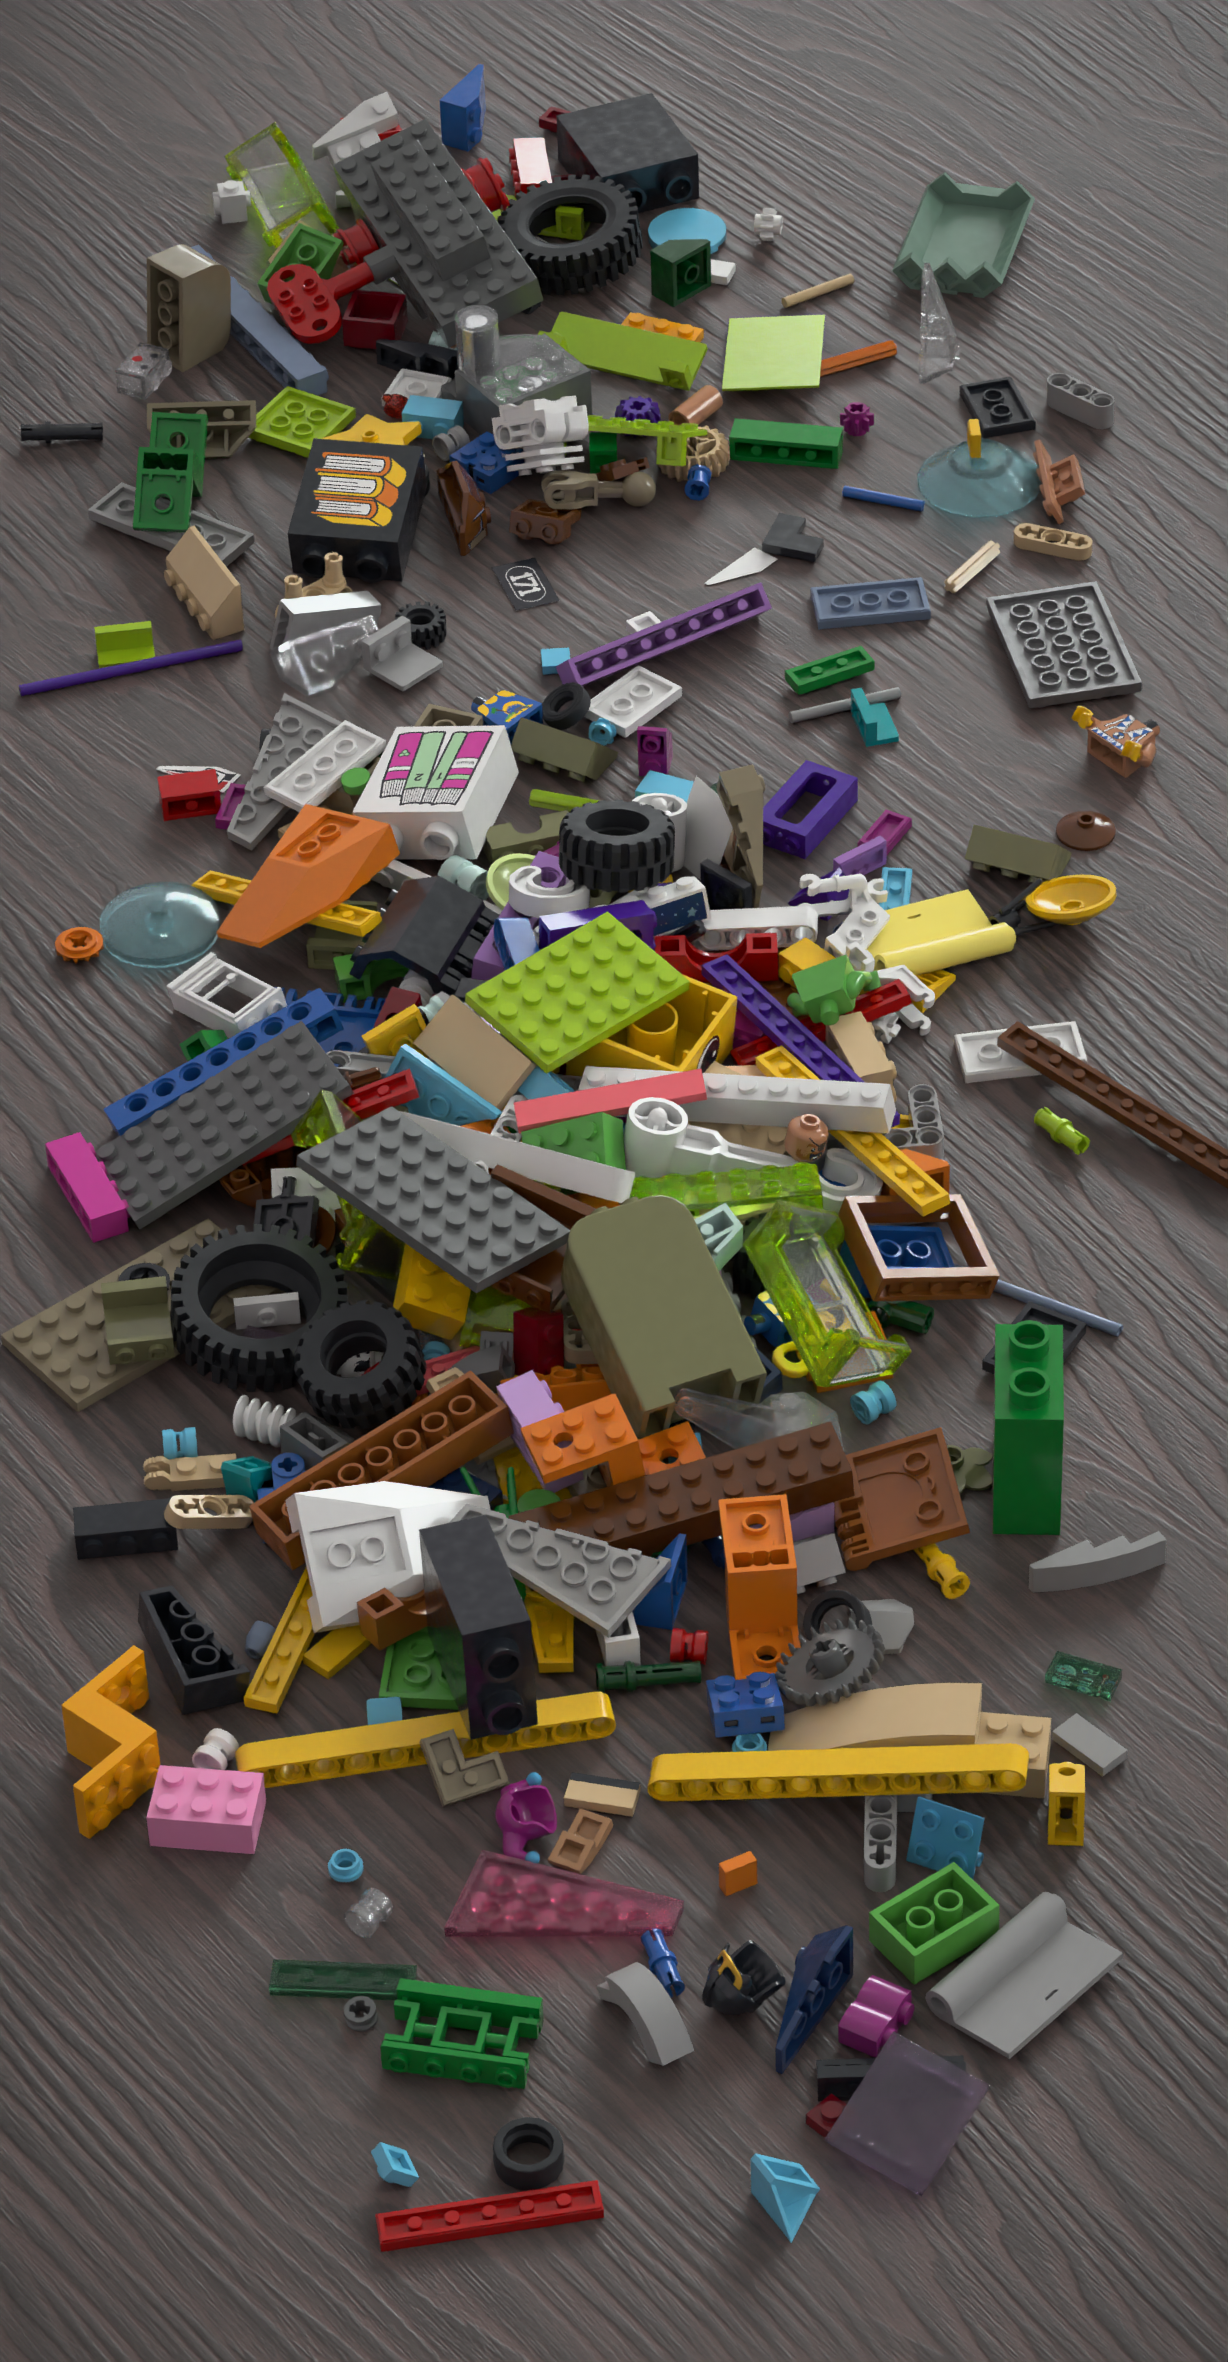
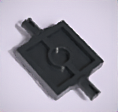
M285 1176L283 1177L281 1195L271 1199L256 1201L254 1224H262V1232H270L271 1225L280 1226V1234L286 1235L289 1229L298 1231L297 1240L301 1241L305 1235L313 1239L314 1249L320 1200L315 1196L294 1195L297 1179L292 1176H288V1178Z

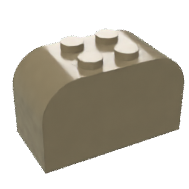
M179 244L147 258V352L158 354L157 358L181 372H185L222 351L227 344L231 329V277L228 269L187 245Z

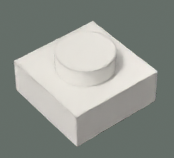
M649 611L626 620V630L633 634L661 621Z

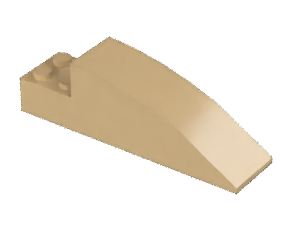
M982 1683L904 1685L852 1693L848 1698L840 1697L839 1701L835 1703L830 1700L826 1705L819 1706L817 1703L814 1706L784 1714L785 1730L770 1732L767 1751L1019 1744L1029 1752L1027 1778L1024 1788L1013 1792L980 1793L1044 1798L1051 1745V1718L981 1712Z

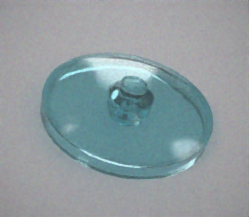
M153 882L130 888L113 898L106 905L100 917V934L103 938V945L110 954L125 963L146 968L172 967L196 959L212 947L218 938L216 932L220 928L219 910L214 900L196 887L177 882Z

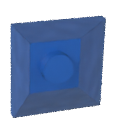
M681 1533L659 1555L671 1559V1567L632 1611L636 1625L668 1630L673 1629L688 1582L686 1534Z

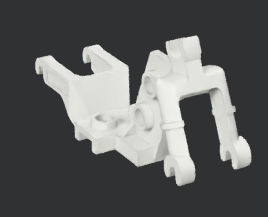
M814 874L803 875L800 878L799 887H808V896L831 891L841 892V890L849 889L848 898L845 900H831L830 902L818 904L802 903L798 906L813 908L817 912L818 917L832 916L834 918L837 915L849 914L838 930L826 937L824 950L836 958L847 954L855 971H874L875 959L867 949L890 919V915L877 904L887 901L888 892L883 890L884 880L879 878L867 882L862 874L841 877L835 875L832 878L820 879ZM905 965L877 970L881 986L900 979L915 1002L925 999L923 1006L926 1009L934 1005L935 993L922 983ZM913 1004L895 1012L909 1028L920 1027L919 1034L921 1036L929 1033L930 1019L924 1016Z

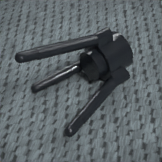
M1041 878L1036 880L1009 904L1000 908L999 912L990 916L989 921L991 924L1007 923L1014 929L1016 937L1020 934L1058 925V923L1044 921L1018 928L1021 919L1017 911L1026 905L1024 899L1043 883V880Z

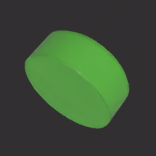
M353 768L346 771L341 777L343 790L350 795L362 794L370 779V773L364 768Z

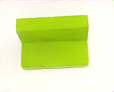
M151 621L94 627L99 668L155 657Z

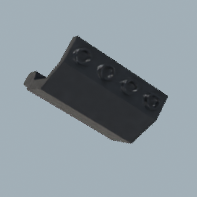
M441 876L406 880L399 891L395 889L391 891L385 902L388 908L381 907L379 911L382 921L376 928L367 933L361 941L365 943L364 947L359 944L350 958L354 965L349 974L360 980L371 961L390 958L426 978L434 993L444 992L449 996L452 994L455 996L461 978L470 979L472 977L473 959L492 929L495 919L500 914L487 908L482 899Z

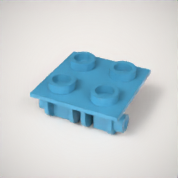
M918 1796L906 1861L936 1871L955 1862L968 1876L974 1879L976 1866L980 1867L984 1854L979 1852L985 1818Z

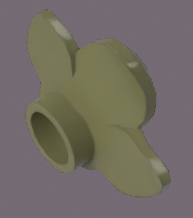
M947 1445L960 1494L965 1488L981 1491L993 1485L992 1477L984 1467L992 1460L993 1455L976 1447L962 1450L958 1446Z

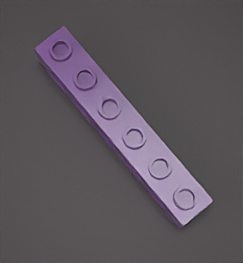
M538 851L530 866H536L542 870L541 887L558 888L565 886L566 876L560 869L559 857ZM509 901L498 917H526L530 922L532 930L539 926V918L527 916L514 910ZM494 925L473 959L471 979L488 981L505 971L494 940Z

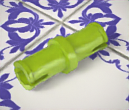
M1047 1107L1039 1109L1035 1114L1034 1123L1050 1133L1051 1139L1055 1142L1063 1143L1077 1155L1084 1153L1089 1147V1138L1073 1128L1072 1122L1068 1119H1061Z

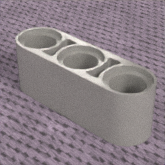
M1054 373L1047 378V405L1096 429H1108L1113 425L1114 397L1064 373Z

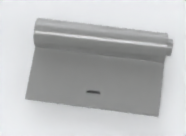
M1042 1892L926 1993L925 1999L930 2010L941 2020L1010 2059L1123 1959V1953L1070 1924L1067 1920L1066 1905L1062 1898L1056 1894Z

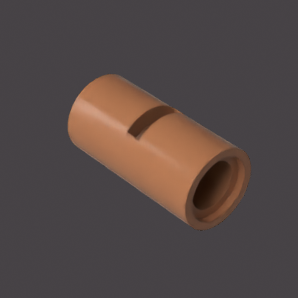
M711 385L703 386L670 412L669 421L674 422V425H682V423L701 424L722 407L723 399L720 392Z

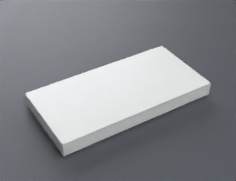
M345 720L264 786L265 795L298 812L301 811L305 804L318 806L342 786L341 777L346 771L353 768H364L381 754L387 746L386 740Z
M1076 1021L1027 1026L1088 1064ZM1007 1029L954 1035V1045L965 1083L1042 1074L997 1046V1037Z

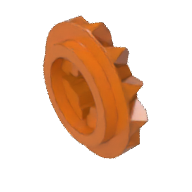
M71 928L62 932L55 941L56 952L58 956L63 957L64 961L73 959L75 963H78L79 960L89 962L90 957H99V951L103 950V938L98 931L92 928Z

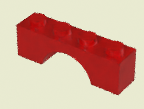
M748 933L738 946L722 953L701 951L695 948L685 935L654 936L655 952L681 974L700 982H709L702 976L701 965L726 954L754 980L760 982L778 981L777 933Z

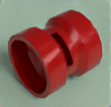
M673 1628L670 1661L681 1663L684 1660H692L693 1662L699 1660L700 1665H705L708 1654V1631L697 1630L694 1633H688L685 1629Z

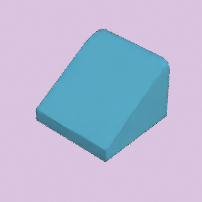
M400 1697L375 1698L366 1701L368 1725L403 1720Z

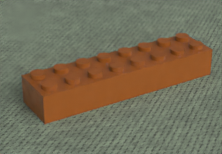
M471 1370L251 1504L249 1508L256 1533L293 1571L306 1563L300 1533H292L285 1500L291 1495L299 1492L382 1481L428 1487L514 1434L508 1406Z

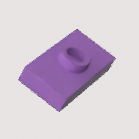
M878 836L834 858L833 871L840 868L846 876L855 874L865 875L885 865L887 861V841L883 837Z

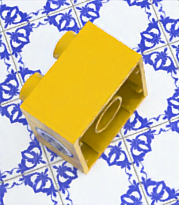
M683 975L690 981L688 991L569 1060L566 1066V1075L582 1077L586 1066L679 1072L702 1069V1073H704L714 1061L722 1064L729 1055L730 1050L733 1049L737 996Z

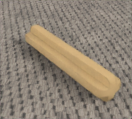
M988 541L944 581L946 585L944 587L945 590L950 591L952 594L956 593L1000 553L998 542Z

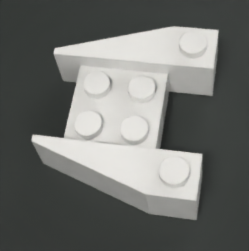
M385 92L363 101L312 145L314 161L328 156L333 166L380 142L378 134L397 127L398 113L388 93ZM342 190L335 192L337 208L352 207Z

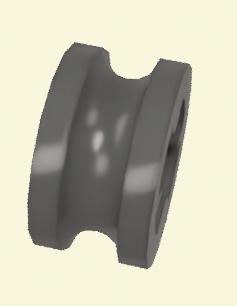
M356 1996L350 1999L344 2006L346 2024L352 2030L367 2031L376 2025L378 2021L376 2004L369 1997ZM358 2011H366V2013H363L364 2017L356 2018L355 2014L358 2015Z

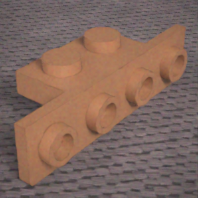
M1039 439L1034 441L1036 452L1033 453V456L1039 467L1036 469V472L1042 482L1039 487L1045 498L1043 506L1048 516L1053 515L1057 523L1061 524L1064 522L1061 505L1073 502L1085 495L1079 461L1073 454L1052 464L1050 455Z

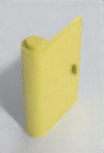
M969 889L885 910L890 915V919L867 950L875 959L874 970L905 965L917 976L1010 952L1016 943V934L1014 929L1005 922L992 925Z

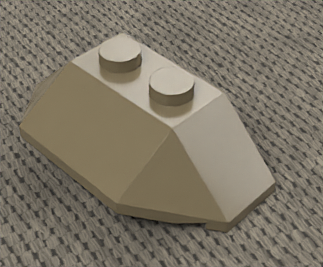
M256 400L147 403V431L151 433L152 412L207 414L205 459L231 458L256 429ZM176 435L171 439V445L179 448L184 445L186 439L182 435Z

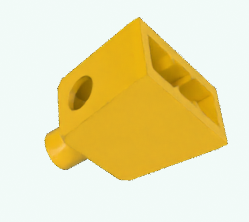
M1071 1762L1050 1764L1048 1845L1083 1846L1085 1766ZM1060 1809H1071L1072 1818H1060Z

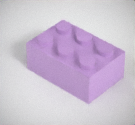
M533 1370L496 1386L498 1397L509 1409L514 1430L511 1438L542 1487L555 1493L583 1480V1471H579L544 1484L522 1437L521 1427L564 1412L559 1402L553 1403L551 1400L552 1394L546 1381H539ZM561 1441L556 1446L565 1448L570 1446L572 1442Z

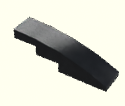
M378 339L376 341L377 364L398 372L403 368L450 377L453 380L455 378V370L460 369L463 365L462 352L458 350L403 340Z

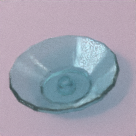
M981 438V458H971L967 441L940 449L923 462L917 473L919 491L930 504L948 513L972 518L996 517L1020 510L1036 498L1040 491L1039 485L1042 484L1036 472V469L1039 467L1028 454L1009 445Z

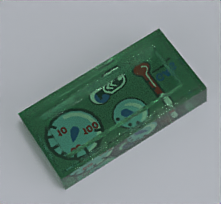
M1057 1651L1045 1674V1683L1111 1701L1122 1678V1669Z

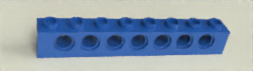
M321 988L314 990L104 1108L103 1110L112 1129L117 1136H121L129 1128L148 1119L156 1111L167 1107L178 1100L181 1095L189 1093L203 1084L208 1078L215 1076L235 1061L245 1057L260 1045L267 1043L301 1020L318 1043L344 1030L335 1007Z

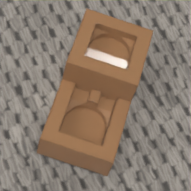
M580 1808L568 1832L562 1831L548 1858V1862L581 1874L593 1861L613 1828L612 1819Z

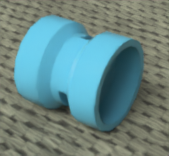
M880 1380L871 1384L868 1391H859L852 1395L850 1404L856 1417L867 1425L877 1420L879 1414H887L896 1408V1398L891 1388Z
M195 1427L185 1428L181 1432H175L173 1429L162 1430L165 1458L170 1460L180 1457H198ZM177 1439L180 1440V1451L177 1449Z

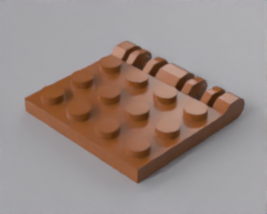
M942 1427L846 1455L852 1469L855 1496L833 1503L834 1521L838 1528V1537L845 1540L842 1541L841 1549L848 1570L857 1571L864 1569L872 1561L970 1533Z

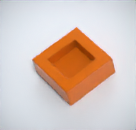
M751 1851L719 1863V1887L725 1896L758 1884L757 1859Z

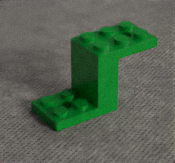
M152 412L150 446L139 447L133 515L134 530L185 533L190 527L192 497H202L208 424L207 414ZM176 435H182L186 439L184 445L179 448L171 445V439ZM160 497H168L171 502L167 509L160 510L156 508V501Z

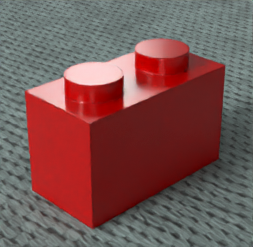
M215 769L157 777L159 800L164 821L218 814L221 807V797Z

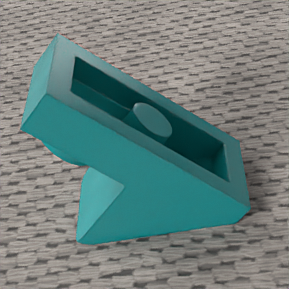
M253 1456L223 1461L221 1472L226 1494L243 1495L250 1498L254 1503L258 1501L257 1489L262 1487L264 1481L273 1480L272 1463Z

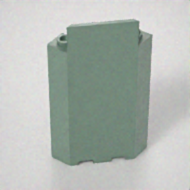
M946 172L927 185L892 271L910 289L921 290V287L936 289V292L957 295L958 292L972 293L973 297L984 298L1002 285L1035 198L1018 181L1007 189L956 183Z

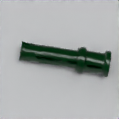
M699 1660L695 1662L635 1666L634 1662L625 1661L624 1665L603 1666L602 1663H596L595 1667L597 1692L603 1693L605 1690L619 1689L633 1692L637 1686L701 1683V1665Z

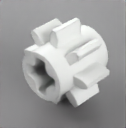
M763 208V214L755 215L754 233L760 234L761 240L774 241V235H781L783 216L777 215L775 209Z
M895 1012L871 1022L878 1042L881 1041L889 1044L892 1037H896L900 1031L901 1026L895 1024L899 1018Z

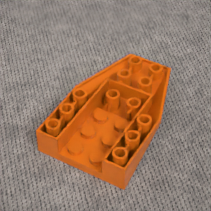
M305 804L217 930L218 937L262 948L318 917V915L347 901L354 892L367 884L373 876L389 866L390 862L400 855L391 825Z

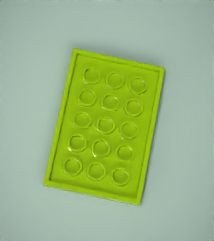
M607 911L469 991L465 995V1003L545 1073H549L688 991L690 981Z

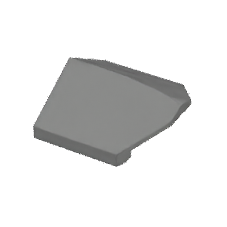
M895 1599L861 1601L870 1612L872 1626L883 1639L884 1654L901 1653L903 1644L914 1626L913 1609ZM848 1607L849 1618L855 1622V1613Z

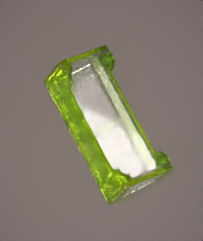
M276 122L224 156L229 164L226 170L233 180L238 178L239 181H243L245 191H250L251 203L264 225L263 229L265 232L261 235L269 247L274 245L277 249L299 220L330 236L340 228L301 157Z
M778 1199L742 1245L816 1386L831 1387L894 1374L912 1351L905 1338L901 1335L894 1334L885 1340L837 1251L845 1234L844 1226L835 1211Z

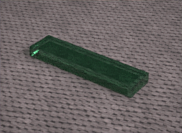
M273 1959L269 1992L273 1996L346 1999L366 1996L372 2000L395 2001L397 2000L399 1979L417 1980V1965Z

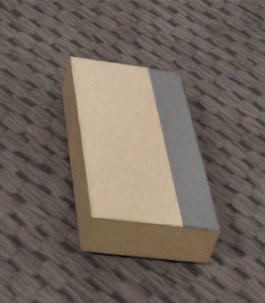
M572 1772L564 1796V1806L633 1817L641 1791L640 1783Z

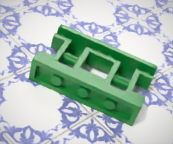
M399 1979L397 2000L394 2002L395 2019L407 2021L403 2036L385 2033L380 2047L383 2069L399 2073L408 2072L428 2075L434 2078L458 2079L470 2083L479 2082L500 2085L505 2088L524 2089L526 2087L527 2073L530 2069L529 2053L517 2052L516 2048L519 2037L538 2039L544 2022L543 1999L541 1997ZM421 2016L438 2018L437 2024L420 2023ZM498 2026L510 2029L508 2035L491 2033L492 2027ZM448 2027L479 2031L475 2046L445 2042ZM415 2037L432 2039L431 2045L414 2044ZM487 2047L504 2049L502 2056L485 2054Z

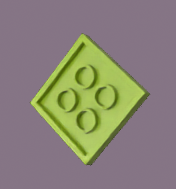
M287 386L256 414V429L248 438L299 454L303 457H309L313 439H321L340 433L356 418V410L353 407Z

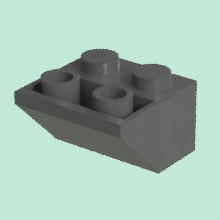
M307 1412L280 1426L281 1453H295L301 1456L304 1460L305 1471L356 1441V1439L339 1427Z

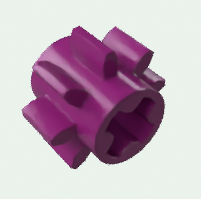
M850 403L847 407H844V413H840V425L844 426V431L849 435L862 436L869 432V426L874 425V413H870V407H867L864 403Z

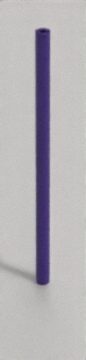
M241 639L41 680L19 685V692L21 696L243 651Z

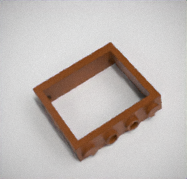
M950 1194L949 1205L924 1217L899 1195L845 1196L836 1221L873 1301L990 1299L1000 1275L961 1194ZM948 1222L969 1267L887 1269L867 1223Z

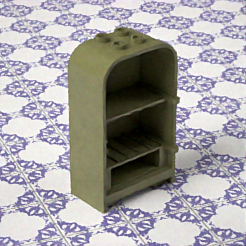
M664 1195L649 1196L642 1199L632 1197L622 1202L620 1206L610 1209L606 1206L599 1207L592 1211L590 1215L578 1220L571 1228L561 1272L562 1286L611 1394H616L637 1439L668 1429L672 1423L726 1406L728 1413L751 1407V1409L757 1408L760 1403L767 1372L698 1226L685 1204L673 1197Z

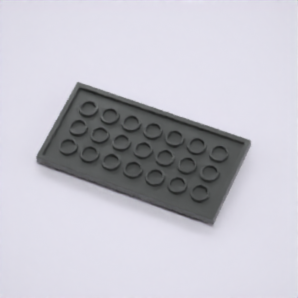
M301 1020L267 1043L260 1045L245 1057L235 1061L215 1076L208 1078L203 1084L189 1093L181 1095L178 1100L167 1107L156 1111L148 1119L129 1128L121 1136L101 1146L95 1151L96 1159L98 1162L103 1161L108 1173L106 1176L109 1181H115L119 1190L117 1194L121 1200L126 1199L129 1205L126 1210L140 1230L348 1098L354 1092Z
M392 1106L297 1155L296 1166L475 1293L565 1245L568 1241L570 1233L568 1228L500 1181L491 1178V1175Z

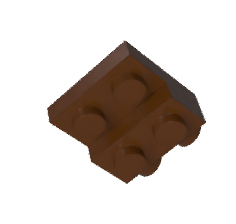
M528 499L511 511L509 533H514L521 539L531 540L536 537L543 539L548 544H560L570 537L571 525L580 519L581 508L553 509L545 501Z

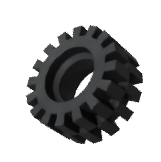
M420 601L415 602L416 605L414 606L409 603L406 604V608L403 606L399 608V612L395 614V620L401 616L410 620L412 644L419 648L425 647L428 650L431 649V645L437 647L439 642L443 643L447 636L446 615L442 607L438 608V605L435 603L430 606V602L426 601L424 605H421Z

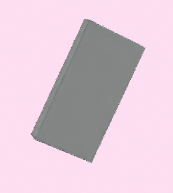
M1077 1713L1052 1731V1740L1101 1776L1106 1775L1127 1759V1749Z

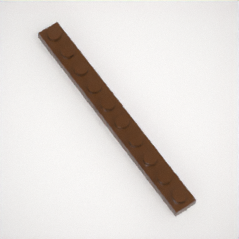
M1018 1021L997 1037V1046L1228 1189V1150Z

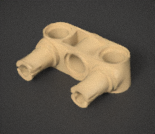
M334 552L326 554L324 557L325 575L323 578L303 588L301 577L298 578L297 575L285 577L284 599L353 592L347 586L343 576V557L341 555L338 556V553ZM279 605L277 606L276 611H275V618H276V616H277V611H278Z

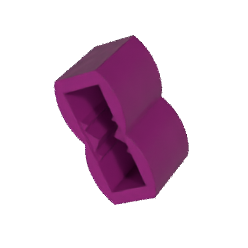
M870 1976L862 1986L856 2000L848 2007L838 2025V2042L875 2058H879L884 2050H891L897 2038V2030L902 2024L907 2025L913 2016L915 2006L912 2004L911 1991L877 1976Z

